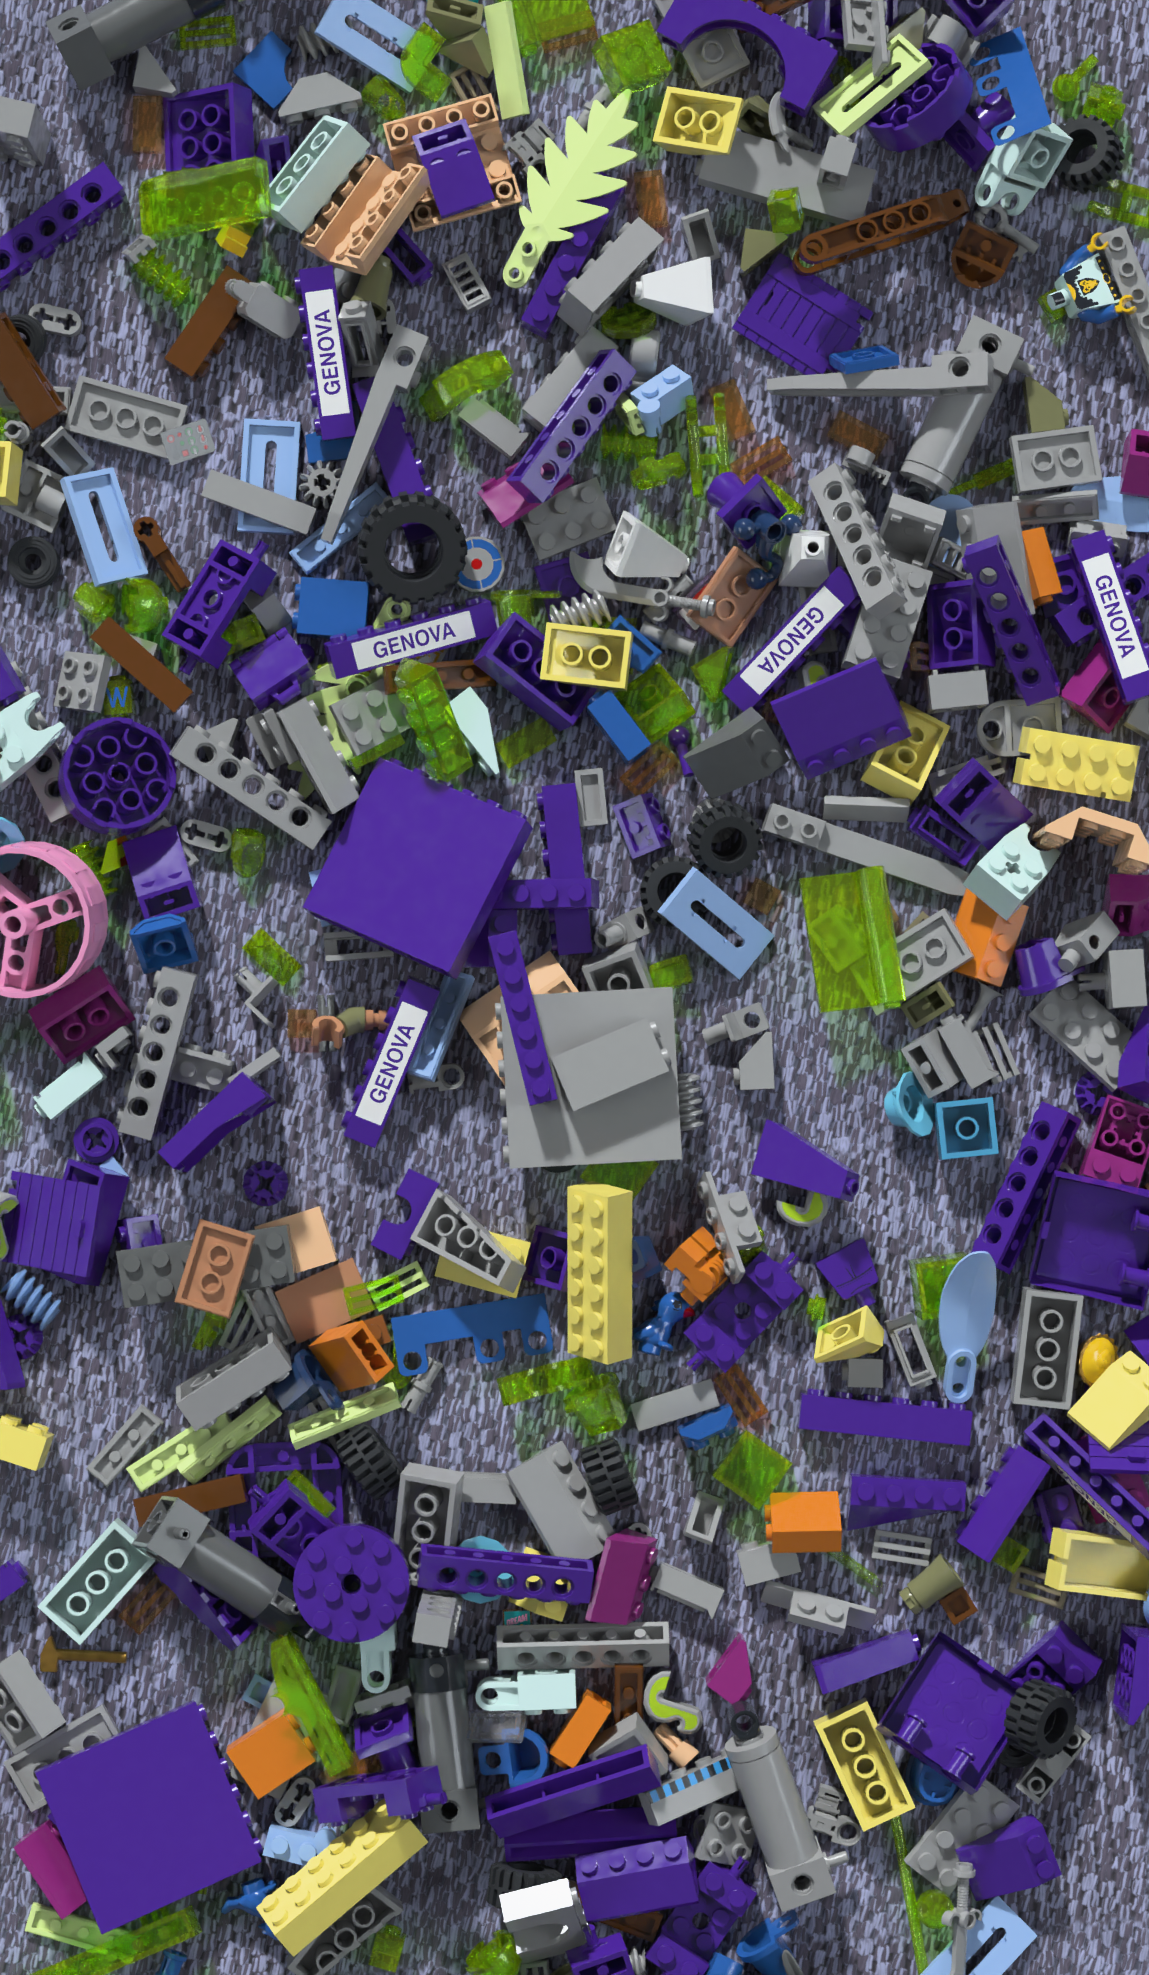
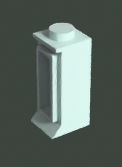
M84 1052L83 1061H78L39 1093L41 1097H33L37 1102L34 1107L44 1119L49 1117L50 1120H55L105 1080L107 1076L91 1056Z

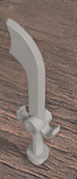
M570 551L569 563L572 575L576 582L590 594L596 589L604 598L662 608L664 610L663 616L661 618H653L657 622H663L668 618L669 611L667 608L670 606L698 610L702 618L714 616L716 609L715 599H711L709 595H704L702 600L671 595L669 593L674 588V582L667 576H661L662 580H668L669 587L666 590L618 583L610 579L605 573L603 557L586 559L579 556L575 551Z
M957 1862L956 1867L952 1869V1875L958 1877L957 1908L953 1907L945 1911L941 1919L943 1925L949 1927L953 1925L950 1975H965L967 1929H972L975 1926L976 1920H982V1913L979 1909L967 1907L969 1878H974L976 1874L973 1864L969 1862Z

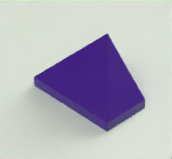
M288 135L261 139L255 155V170L265 190L291 158Z

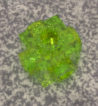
M1091 82L1081 115L1085 114L1087 118H1089L1090 114L1095 115L1098 119L1102 118L1113 128L1116 119L1121 121L1126 104L1121 103L1124 92L1111 85L1103 86Z

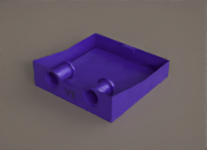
M241 1072L169 1140L158 1153L173 1169L187 1173L228 1133L277 1102L274 1100L261 1106L268 1099L271 1101L273 1098L253 1077ZM241 1112L243 1113V1115L238 1116V1117H236V1118L230 1120L231 1118H233L234 1116L238 1115L239 1113H241Z
M1054 1170L1029 1274L1030 1284L1086 1295L1143 1311L1149 1289V1190Z
M939 1631L928 1645L875 1729L972 1795L979 1790L1008 1742V1737H1005L1004 1733L1006 1728L1004 1726L1006 1709L1009 1707L1010 1700L1014 1697L1016 1690L1022 1687Z

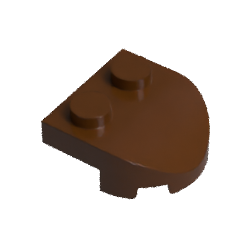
M968 219L951 254L952 268L956 278L964 285L976 289L995 284L1003 276L1018 244Z

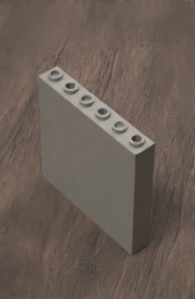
M672 987L532 995L558 1098L557 1100L533 1106L529 1105L503 996H500L501 1003H495L496 1020H502V1031L497 1032L498 1049L503 1048L504 1060H498L499 1077H505V1089H500L501 1106H506L507 1117H501L502 1135L508 1134V1146H503L504 1163H509L510 1169L682 1159ZM647 1018L649 1023L654 1021L661 1036L656 1039L660 1050L666 1048L672 1064L667 1066L669 1072L573 1112L551 1058Z

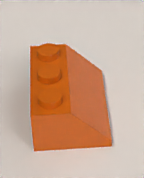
M966 888L955 924L975 958L952 972L989 986L1001 987L1029 907L1022 904L1006 921Z

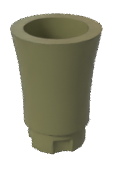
M380 255L367 275H360L356 290L350 300L371 301L376 321L384 319L387 315V300L393 276L394 264L391 263V259Z
M940 1553L926 1569L907 1583L908 1587L900 1591L899 1595L916 1615L949 1593L965 1586V1584L948 1560Z

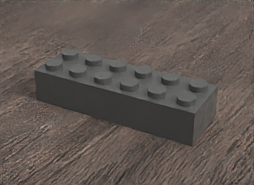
M289 1224L243 1231L256 1235L239 1290L298 1281ZM194 1239L116 1251L124 1308L175 1301Z

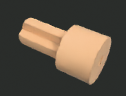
M666 1723L660 1724L653 1732L655 1737L671 1752L668 1757L679 1768L685 1767L699 1753L687 1739L682 1741Z

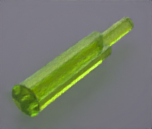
M1012 458L973 474L972 480L951 488L949 494L958 495L974 487H977L979 490L1014 475Z

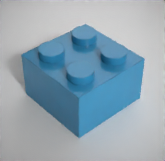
M993 1097L933 1103L939 1160L999 1154Z

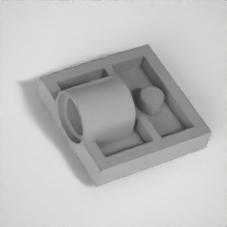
M25 458L21 467L18 505H3L1 510L50 534H54L68 506L60 484V480L64 476Z
M65 651L54 706L88 714L101 713L113 658L105 655Z
M715 1801L707 1804L704 1815H698L693 1823V1836L697 1840L695 1857L700 1860L734 1865L738 1857L741 1856L749 1862L756 1834L746 1807Z

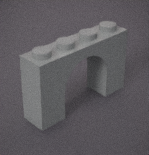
M567 1878L499 1895L504 1922L508 1932H513L521 1964L564 1954L567 1950L587 1943L583 1932L585 1926H587L591 1935L576 1887L570 1888Z

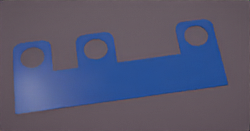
M1021 26L981 43L979 48L988 47L990 53L982 60L972 58L969 62L970 65L978 66L998 57L1001 69L987 74L976 81L979 95L987 96L1007 87L1016 118L997 125L991 130L994 144L997 146L1003 145L1052 124ZM990 77L999 78V84L994 89L984 90L982 88V84L986 79ZM1005 126L1014 127L1015 131L1011 137L1007 139H999L997 137V133L1001 128Z
M545 1293L391 1318L398 1368L403 1376L423 1374L428 1370L425 1344L473 1336L476 1359L482 1364L504 1359L503 1331L521 1329L524 1351L527 1355L545 1354L553 1349ZM540 1331L545 1334L547 1342L542 1349H533L529 1345L528 1338L532 1332ZM493 1339L498 1343L499 1350L494 1357H486L482 1354L480 1347L484 1340ZM408 1352H417L421 1356L422 1362L418 1369L409 1370L404 1366L403 1359Z

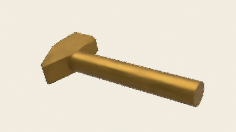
M50 1636L40 1654V1671L57 1672L58 1660L126 1663L127 1652L57 1649L53 1637Z

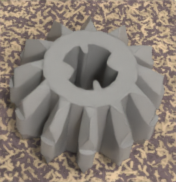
M319 460L317 461L318 469L314 470L311 465L306 467L310 476L307 474L300 475V479L307 483L299 485V490L307 492L303 496L306 502L314 498L312 501L314 508H317L320 501H323L324 509H329L328 500L331 499L333 501L340 481L339 477L343 471L341 468H338L332 472L334 464L330 461L324 469L322 461ZM320 479H325L326 483H330V486L326 485L327 489L321 491L320 487L316 486V483L320 484Z

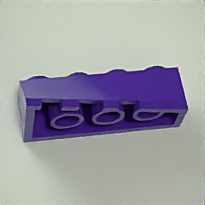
M850 1474L847 1531L949 1511L965 1512L966 1482L954 1479Z
M159 1563L152 1569L157 1574L159 1580L166 1584L177 1595L178 1599L194 1612L199 1621L217 1636L220 1643L225 1645L231 1652L258 1626L248 1616L177 1569L165 1567Z

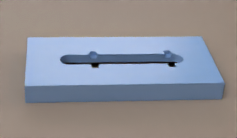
M332 0L314 34L408 94L412 92L437 46V43L371 0ZM346 16H352L403 49L407 53L406 60H400L354 29L349 28L345 23Z
M244 419L240 480L263 488L266 445L268 442H275L277 444L274 493L296 500L301 422ZM238 511V532L294 535L292 530Z
M114 468L63 477L60 480V484L94 586H104L147 575L148 570L137 537L134 534L133 525ZM89 493L95 494L99 499L98 503L110 539L113 541V548L117 557L116 562L109 559L89 499Z
M694 867L691 868L657 911L739 980L775 936ZM698 900L743 939L742 945L735 947L691 909L692 902Z
M999 1896L990 1898L980 1909L982 1920H976L975 1926L970 1930L967 1929L966 1962L988 1940L995 1930L1002 1927L1005 1930V1935L969 1975H1002L1037 1937L1029 1926ZM953 1940L920 1975H950Z

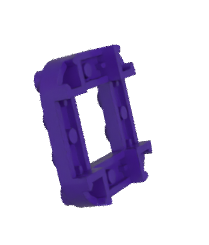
M292 1441L250 1443L239 1448L227 1464L226 1475L228 1477L243 1474L249 1501L229 1506L230 1539L258 1558L280 1557L251 1533L247 1520L258 1509V1501L248 1494L249 1490L253 1489L252 1486L257 1485L256 1472L312 1469L314 1508L336 1526L344 1524L342 1467L339 1455L335 1449L323 1441H317L298 1450H295ZM308 1538L304 1543V1547L306 1548L315 1538Z

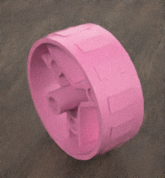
M21 841L0 847V856L13 853L27 854L40 858L56 867L73 887L33 901L0 872V930L6 936L0 971V995L8 998H32L47 993L50 994L75 982L74 980L84 974L101 953L108 929L107 901L101 884L90 867L77 855L65 848L47 842ZM7 899L11 900L18 908L10 910L6 906L5 901ZM62 900L68 903V912L62 908ZM83 915L85 925L83 943L78 957L69 971L57 982L35 984L44 928ZM29 935L27 946L22 947L20 945L21 937ZM18 955L24 960L23 967L17 961Z

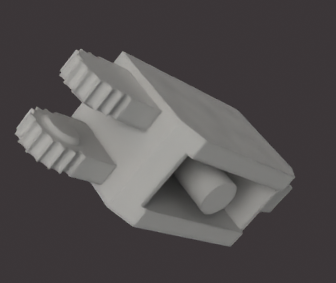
M227 280L224 290H226L228 295L239 301L236 306L238 315L273 337L287 339L293 336L303 341L302 334H307L306 322H300L299 309L297 308L299 303L286 295L283 298L274 293L276 288L264 281H261L260 284L249 282L248 284L242 280Z

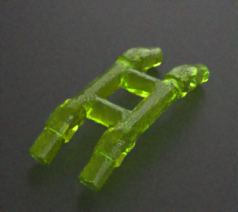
M1111 179L1107 182L1109 186L1105 189L1119 194L1123 193L1119 209L1093 200L1088 203L1087 210L1098 214L1100 217L1149 229V206L1146 216L1130 212L1134 196L1149 200V188L1126 183L1118 179L1114 181Z
M715 393L713 395L715 425L698 426L696 396L688 395L685 397L690 474L694 498L704 496L701 466L718 464L719 475L730 472L724 393ZM716 436L717 453L700 454L699 437Z

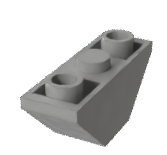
M325 72L299 78L278 113L281 124L287 123L288 126H295L303 123V119L314 117L315 120H320L323 115L331 116V113L342 111L343 114L356 112L358 107L363 106L360 92Z
M1077 1724L1074 1726L1073 1735L1070 1737L1067 1746L1063 1747L1062 1752L1056 1754L1054 1758H1047L1046 1760L1036 1757L1032 1763L1025 1766L1015 1785L1038 1805L1092 1737Z

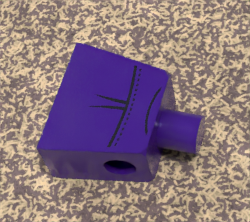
M863 1237L814 1263L842 1300H846L854 1295L860 1308L866 1305L870 1306L876 1302L869 1287L877 1283L879 1279Z

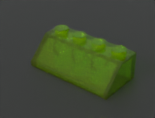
M405 657L401 660L394 678L398 689L397 696L406 709L407 722L415 732L417 737L416 745L424 755L426 760L425 768L428 774L433 778L448 783L474 766L437 668Z

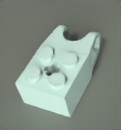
M1052 123L1003 145H996L975 188L977 204L981 207L990 208L1001 199V205L1007 215H1019L1039 188L1045 189L1073 139L1055 123ZM1007 126L1000 139L1011 137L1015 131L1014 127ZM988 186H990V195L987 198V200L984 201L983 193ZM1016 194L1017 204L1013 209H1010V201Z
M33 692L0 711V749L2 748L3 750L0 752L2 755L0 758V792L38 762L40 757L66 729V726L61 722L41 731L31 728L29 715L41 699L38 692Z
M1023 823L1004 836L977 863L963 883L967 889L1006 921L1035 892L1061 854L1057 848L1049 851H1040L1034 848L1028 840V832L1031 827L1026 823Z
M397 1621L381 1635L367 1641L355 1643L360 1644L362 1683L365 1689L371 1693L383 1692L390 1683L392 1677V1650L396 1649L398 1643ZM372 1671H379L384 1675V1680L376 1682L371 1678L370 1673Z
M575 1668L518 1670L517 1675L485 1677L477 1685L476 1702L479 1707L487 1711L525 1710V1715H540L542 1710L553 1709L554 1714L571 1713V1709L576 1708ZM492 1688L498 1695L495 1698L489 1699L483 1695L482 1691Z

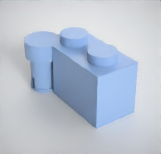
M671 365L630 393L631 401L638 408L639 413L637 414L641 418V424H643L645 431L644 434L647 437H656L657 433L660 434L662 432L660 425H663L695 403L691 376L674 365Z
M272 1821L262 1855L305 1866L311 1858L327 1848L337 1838V1834L332 1827L328 1828V1826L321 1828L316 1833L292 1826L284 1827Z

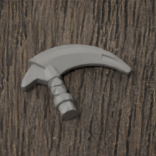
M782 90L778 91L772 97L768 111L772 136L775 135L785 154L790 152L788 140L795 143L801 149L810 150L813 146V141L807 135L798 133L786 125L785 107L780 105Z

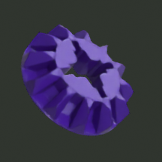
M1087 1072L1077 1082L1075 1088L1076 1100L1085 1112L1092 1115H1100L1107 1096L1100 1097L1096 1105L1094 1104L1095 1095L1088 1091L1087 1088H1097L1100 1081L1091 1072ZM1102 1083V1090L1106 1094L1120 1098L1119 1088L1111 1092Z
M93 1117L83 1121L77 1127L74 1134V1147L77 1153L86 1161L93 1163L104 1162L111 1158L119 1145L118 1131L110 1121L100 1117ZM104 1130L101 1140L107 1147L96 1145L89 1150L92 1139L89 1138L90 1136L87 1132L98 1135Z
M261 1161L252 1165L245 1173L243 1189L247 1198L256 1205L272 1206L280 1202L286 1195L288 1177L284 1169L278 1164L271 1161ZM258 1173L265 1179L276 1176L270 1184L271 1190L274 1192L273 1194L266 1189L255 1191L261 1183L257 1175Z
M16 1314L7 1318L13 1339L15 1334L12 1327L18 1332L29 1328L27 1335L24 1337L28 1347L21 1342L14 1343L19 1360L35 1355L43 1342V1331L39 1330L40 1324L38 1322L33 1324L31 1322L32 1317L29 1315Z

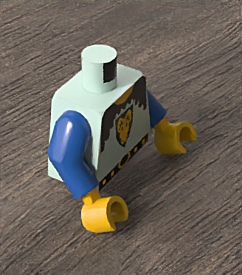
M1103 233L1094 234L1091 238V244H1085L1072 253L1059 270L1060 277L1055 282L1057 291L1047 295L1048 305L1053 311L1064 307L1069 318H1079L1081 321L1094 324H1102L1117 318L1122 312L1128 315L1136 312V306L1125 309L1126 302L1132 301L1134 298L1131 295H1124L1119 299L1099 253L1094 255L1095 250H1105L1109 245L1108 241L1101 247L1096 245V239L1103 235Z

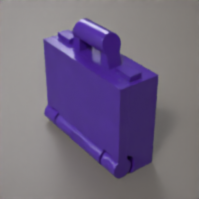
M285 627L276 632L278 637L275 634L271 635L239 657L241 661L237 658L228 664L259 711L275 701L281 705L286 704L302 693L300 684L316 674Z

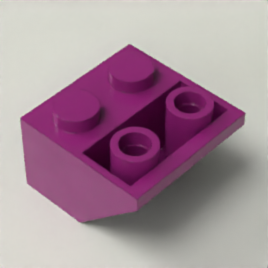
M1131 429L1124 442L1119 494L1149 498V431Z

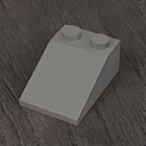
M637 941L584 959L582 971L591 991L654 988L647 964Z

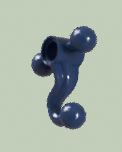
M762 509L754 513L751 519L742 518L736 521L734 525L735 536L740 540L746 541L756 534V547L760 557L772 563L771 569L767 572L756 567L747 573L746 583L751 589L760 590L767 583L777 579L781 574L783 568L782 557L772 550L774 545L782 541L785 535L791 536L792 533L800 532L802 521L797 515L787 514L779 520L767 510Z

